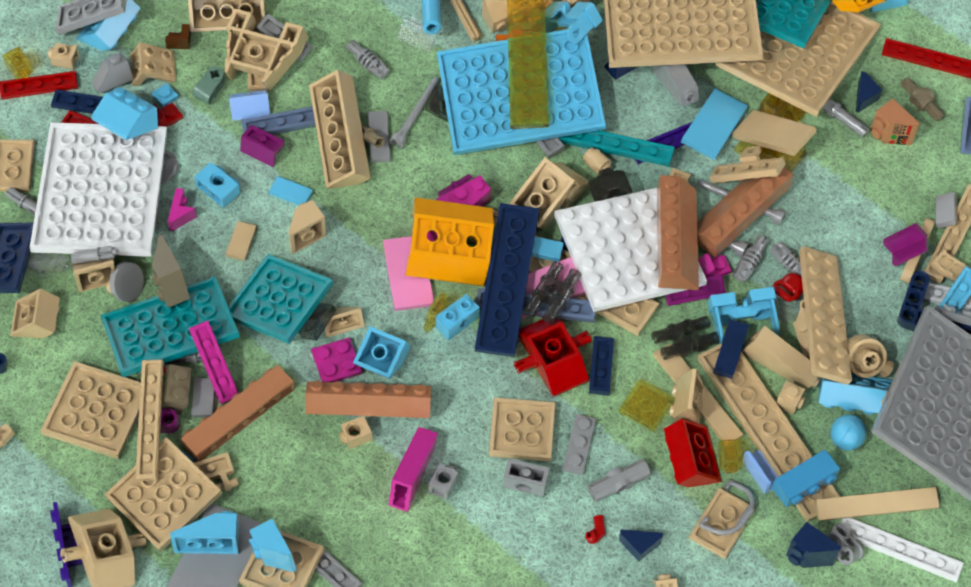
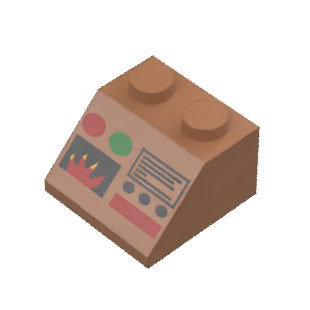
M891 99L876 111L870 131L875 139H880L883 143L912 145L920 123L894 99Z

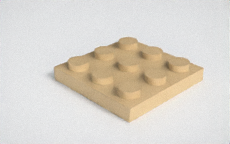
M494 397L489 457L551 462L555 402Z
M280 531L291 551L297 571L290 572L266 566L262 559L257 560L252 552L239 579V583L246 587H307L324 552V546Z

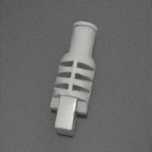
M355 40L350 41L353 45L347 44L346 49L355 55L357 62L371 74L383 80L390 73L382 60L369 49L362 48Z
M759 235L753 246L747 248L738 262L733 277L738 282L743 283L746 281L762 259V252L769 243L767 238L762 242L765 238L764 236Z
M781 242L773 245L770 252L778 262L783 264V267L787 268L788 272L796 273L802 277L800 258H797V255L793 254V251Z

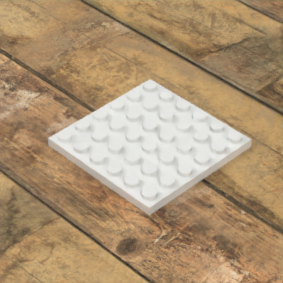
M657 188L555 211L554 217L593 312L687 290L658 288ZM698 261L699 287L706 285L707 280Z

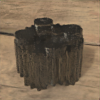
M602 169L600 176H596L597 178L588 182L594 202L632 193V188L623 170Z

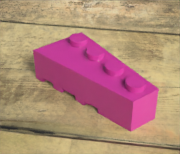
M479 175L435 200L484 207L491 199V188L482 176ZM429 231L427 239L434 242L437 240V234L434 231Z

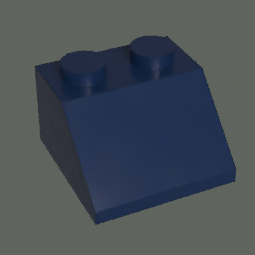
M806 522L791 540L786 556H788V560L793 565H800L803 568L833 566L841 546Z

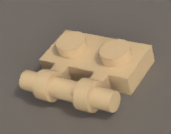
M228 452L194 463L211 481L221 478L222 482L215 484L221 491H231V488L239 486L237 478L228 480L227 477L234 474Z

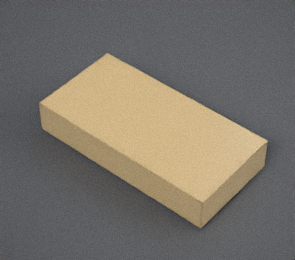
M237 221L226 251V257L242 261L246 260L257 229L256 225Z

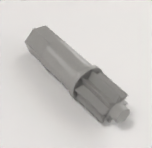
M111 245L71 254V261L73 264L113 259L118 254V249Z

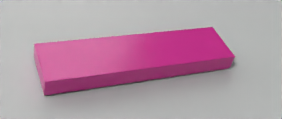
M207 320L188 328L220 404L230 401L238 393V390L209 321Z

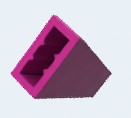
M418 427L392 479L389 506L406 512L409 511L435 449L438 433Z

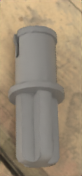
M10 187L5 195L19 204L18 207L20 209L24 208L35 216L37 203L30 199L29 195H23L13 187Z

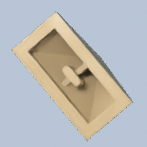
M360 307L336 308L321 318L326 337L365 327Z

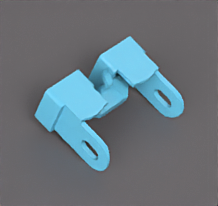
M553 1L531 28V35H536L541 27H543L542 33L552 32L557 26L568 27L567 38L569 42L577 44L592 28H596L603 20L592 2H577L571 8L568 2ZM578 28V34L573 37L572 33Z
M774 287L750 290L746 299H743V305L736 306L735 292L711 295L707 304L709 314H712L718 344H721L723 341L722 325H727L730 319L752 317L753 320H764L770 318L773 332L778 336L780 335Z

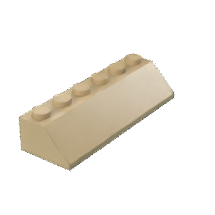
M336 70L309 85L325 183L328 189L359 185L371 179L353 76Z

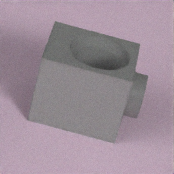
M439 464L428 484V492L448 500L458 481V472L455 468ZM445 478L448 479L449 482L442 483L439 480Z

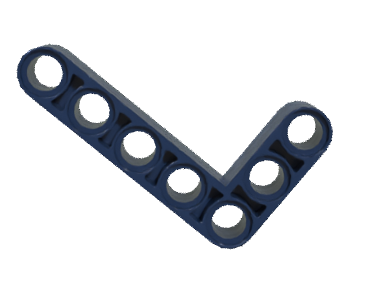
M916 271L912 275L897 318L900 327L913 332L922 314L921 306L930 281L929 275L924 271ZM920 280L924 285H918L915 281ZM909 298H915L918 302L913 303ZM903 315H909L912 320L904 319ZM952 321L971 335V326Z

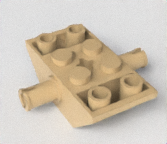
M110 509L69 516L68 520L77 546L61 549L62 561L65 563L81 559L91 587L134 586L135 565L132 548L146 545V538H142L144 535L139 533L127 536L121 518Z

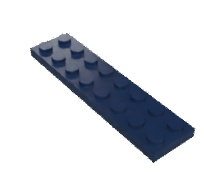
M500 203L475 352L515 357L539 208Z

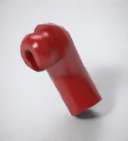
M602 515L593 517L594 529L590 532L587 531L585 534V538L590 544L598 543L606 534L604 517Z

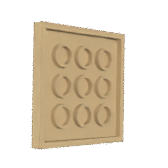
M74 361L43 424L41 434L119 459L139 416L141 382L126 377L122 378L120 375Z
M166 437L160 442L158 480L137 481L135 479V465L104 495L161 552L171 543L170 532L191 524L223 493Z

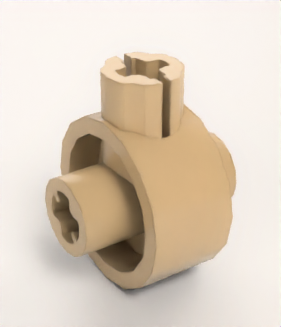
M865 334L855 335L848 339V352L852 373L862 378L873 377L877 374L886 378L891 374L894 362L887 359V352L878 340Z

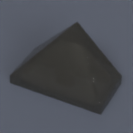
M437 84L425 105V111L448 122L443 87Z

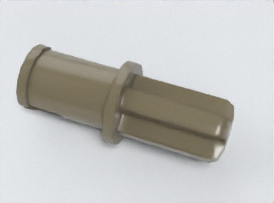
M361 123L364 141L372 143L376 148L382 147L385 143L384 137L377 134L374 128H369Z

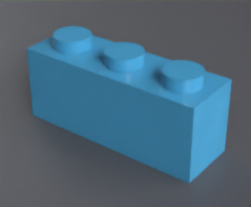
M823 450L774 479L772 489L786 508L792 504L795 506L802 502L808 494H816L823 485L834 483L838 479L837 475L840 468L828 452Z

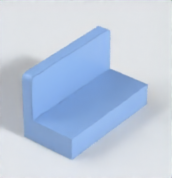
M267 90L229 95L232 120L270 115Z
M749 450L744 452L742 462L763 493L766 494L773 490L774 479L778 477L761 451L758 450L752 454Z

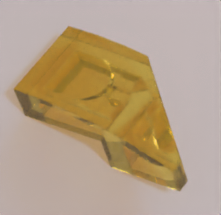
M441 292L430 305L424 324V330L427 333L435 327L438 313L448 306V296L444 292Z

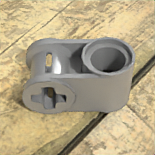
M837 523L826 534L827 537L841 546L837 558L842 564L849 565L853 561H859L863 558L864 549L862 545L858 543L849 529L843 524Z

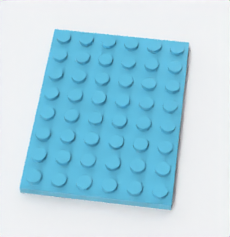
M578 28L572 33L573 37L578 34ZM567 29L437 52L454 155L606 129L588 34L577 44L569 42Z

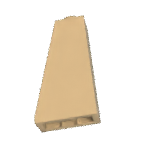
M763 326L751 336L741 350L745 356L805 390L811 386L814 388L821 380L820 377L812 375L811 362L807 357L766 326Z

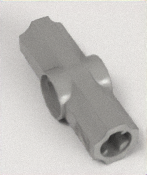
M640 459L624 468L616 467L612 469L605 477L589 484L587 489L592 499L598 502L614 493L620 494L619 492L624 489L629 490L633 484L649 477L651 472L646 461Z

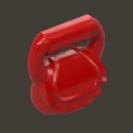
M793 272L775 281L772 286L775 289V294L786 302L795 301L803 294L802 277ZM779 286H782L783 288H785V289H786L787 291H789L792 295H790L789 293H787L785 290H783V289H782L781 287H779Z

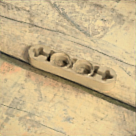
M926 218L922 229L929 238L935 221ZM921 254L907 261L900 280L907 283L910 282Z

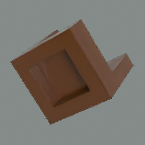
M182 24L181 33H168V36L165 37L167 49L189 50L191 39L190 24Z

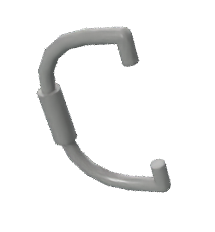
M729 480L724 486V490L728 491L731 486H734L745 492L750 501L749 506L746 507L737 521V525L727 530L716 529L706 525L709 519L705 516L699 526L718 535H729L737 532L741 527L745 526L754 512V495L744 485Z

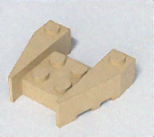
M234 8L227 25L228 40L226 41L227 58H225V73L232 81L238 70L262 76L267 91H271L301 55L308 35L303 26L288 22L285 23L280 38L256 33L254 29L257 22L252 13Z

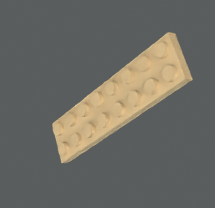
M802 246L799 250L811 372L812 375L848 385L852 381L838 257Z

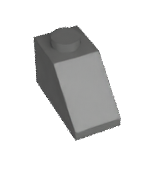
M122 53L113 54L103 60L92 81L98 94L134 80L125 56Z

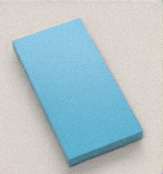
M714 88L683 136L681 143L715 160L742 118L748 105Z

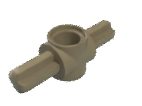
M910 78L903 79L900 85L910 94V104H913L918 109L917 111H926L935 121H940L944 117V113L934 104V93L927 87L918 88Z

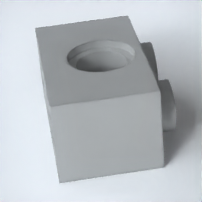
M509 458L504 474L503 487L544 497L549 468Z

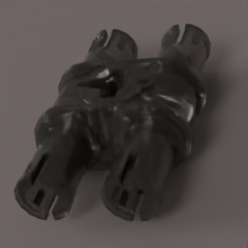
M553 261L548 272L541 276L539 284L532 291L530 302L524 309L528 315L533 312L531 316L535 317L543 303L548 304L549 307L542 316V319L547 323L550 319L549 324H554L559 312L566 308L569 298L575 293L574 287L582 275L578 270L575 271V269L571 268L564 282L558 281L557 278L564 269V266L561 263H558L556 266V261Z
M703 316L694 320L684 319V321L676 324L670 323L667 328L653 331L651 337L652 340H655V344L671 340L674 344L661 348L660 353L661 356H664L663 359L668 360L679 355L680 357H686L687 354L702 352L705 347L719 344V336L716 332L702 336L697 332L710 327L708 317Z

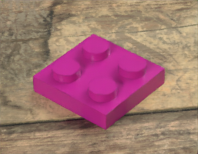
M350 337L311 349L322 382L333 383L362 374L360 366L353 364L356 354Z

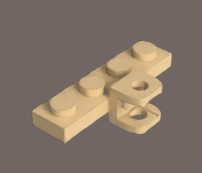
M760 146L747 147L739 157L740 163L716 165L709 178L712 183H725L735 180L742 181L752 178L775 177L781 173L786 163L783 157L760 159Z

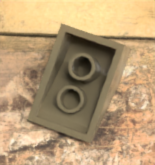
M159 235L152 265L155 274L152 275L154 285L159 287L156 293L160 302L164 301L168 308L186 301L190 297L182 270L163 235Z

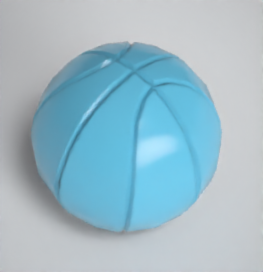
M842 415L833 422L830 435L836 447L841 450L852 451L863 445L867 431L865 424L857 416Z

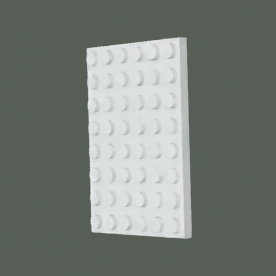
M50 122L30 242V252L73 254L112 245V247L118 249V254L116 255L151 257L167 127L158 126V129L125 140L100 124Z

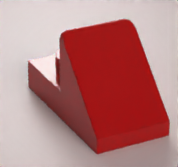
M173 102L161 109L156 104H153V106L157 107L158 126L169 127L183 119V115Z

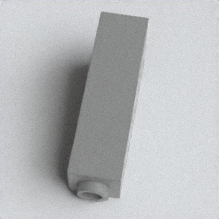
M685 64L652 66L656 77L681 107L699 101L698 85Z

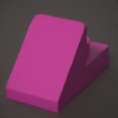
M176 188L168 218L170 231L178 229L197 217L195 208L187 207L188 198L185 197L184 189Z
M707 253L698 259L705 277L725 276L732 272L725 255L710 258Z

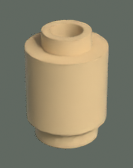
M592 147L583 156L585 164L598 175L607 174L612 167V161L599 149Z

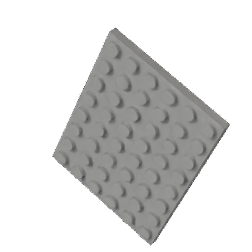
M928 305L922 311L871 432L971 501V335Z

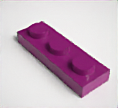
M722 275L706 277V285L699 287L698 290H684L665 295L666 305L671 306L709 298L711 295L726 293Z

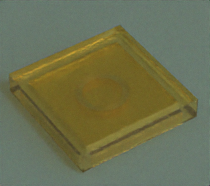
M639 379L618 412L654 432L675 398Z

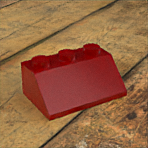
M682 418L664 428L665 441L668 445L670 461L673 465L674 477L678 485L690 488L722 482L708 426Z

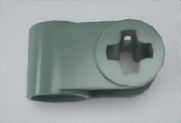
M219 67L209 68L202 79L195 85L192 95L210 105L211 100L217 97V94L225 84L222 69Z

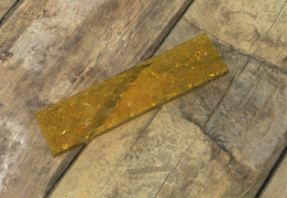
M507 0L510 129L549 127L545 0Z

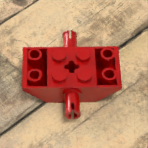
M555 317L541 319L519 330L518 337L529 356L513 362L515 370L520 374L535 367L552 397L589 382L578 348L591 343V337L587 335L588 331L571 337L563 322Z

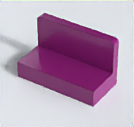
M251 125L241 136L240 151L274 167L276 155L284 147L285 141Z
M914 223L884 238L883 245L892 253V264L897 266L926 252L928 235L917 223Z

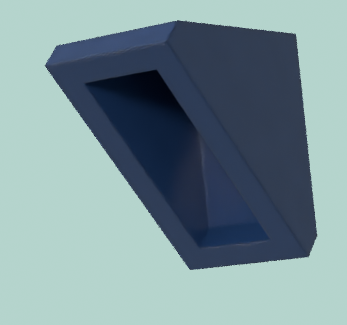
M861 71L858 81L855 112H860L878 101L882 93V89L863 71Z
M620 529L619 541L638 561H641L657 548L663 538V533Z

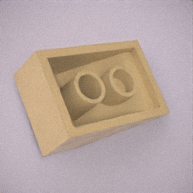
M545 157L509 204L539 208L537 226L544 230L554 218L555 211L559 210L576 181Z
M697 369L689 370L677 378V385H673L672 395L675 397V402L671 404L670 417H673L674 422L683 418L700 424L704 384Z

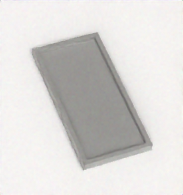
M211 504L201 519L214 513L230 510ZM237 514L240 528L239 553H184L167 587H238L240 584L239 579L253 552L249 539L252 538L249 530L262 523Z

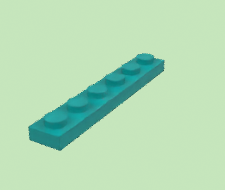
M600 130L558 137L563 144L586 149L593 147L604 153L670 167L675 151L673 146Z

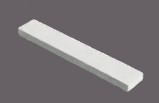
M853 518L842 519L841 524L849 529L859 544L957 583L964 562Z

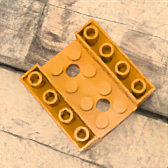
M414 197L412 212L414 219L405 276L484 286L490 264L494 228L493 208ZM429 231H434L437 234L436 241L431 242L427 239ZM467 237H474L477 244L475 247L467 245Z

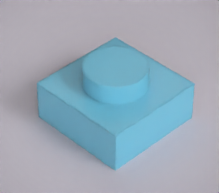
M167 83L151 93L152 97L162 108L178 99L177 93Z

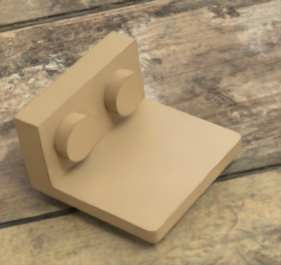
M139 42L130 53L131 73L134 79L132 80V86H140L148 77L170 83L176 82L174 51Z

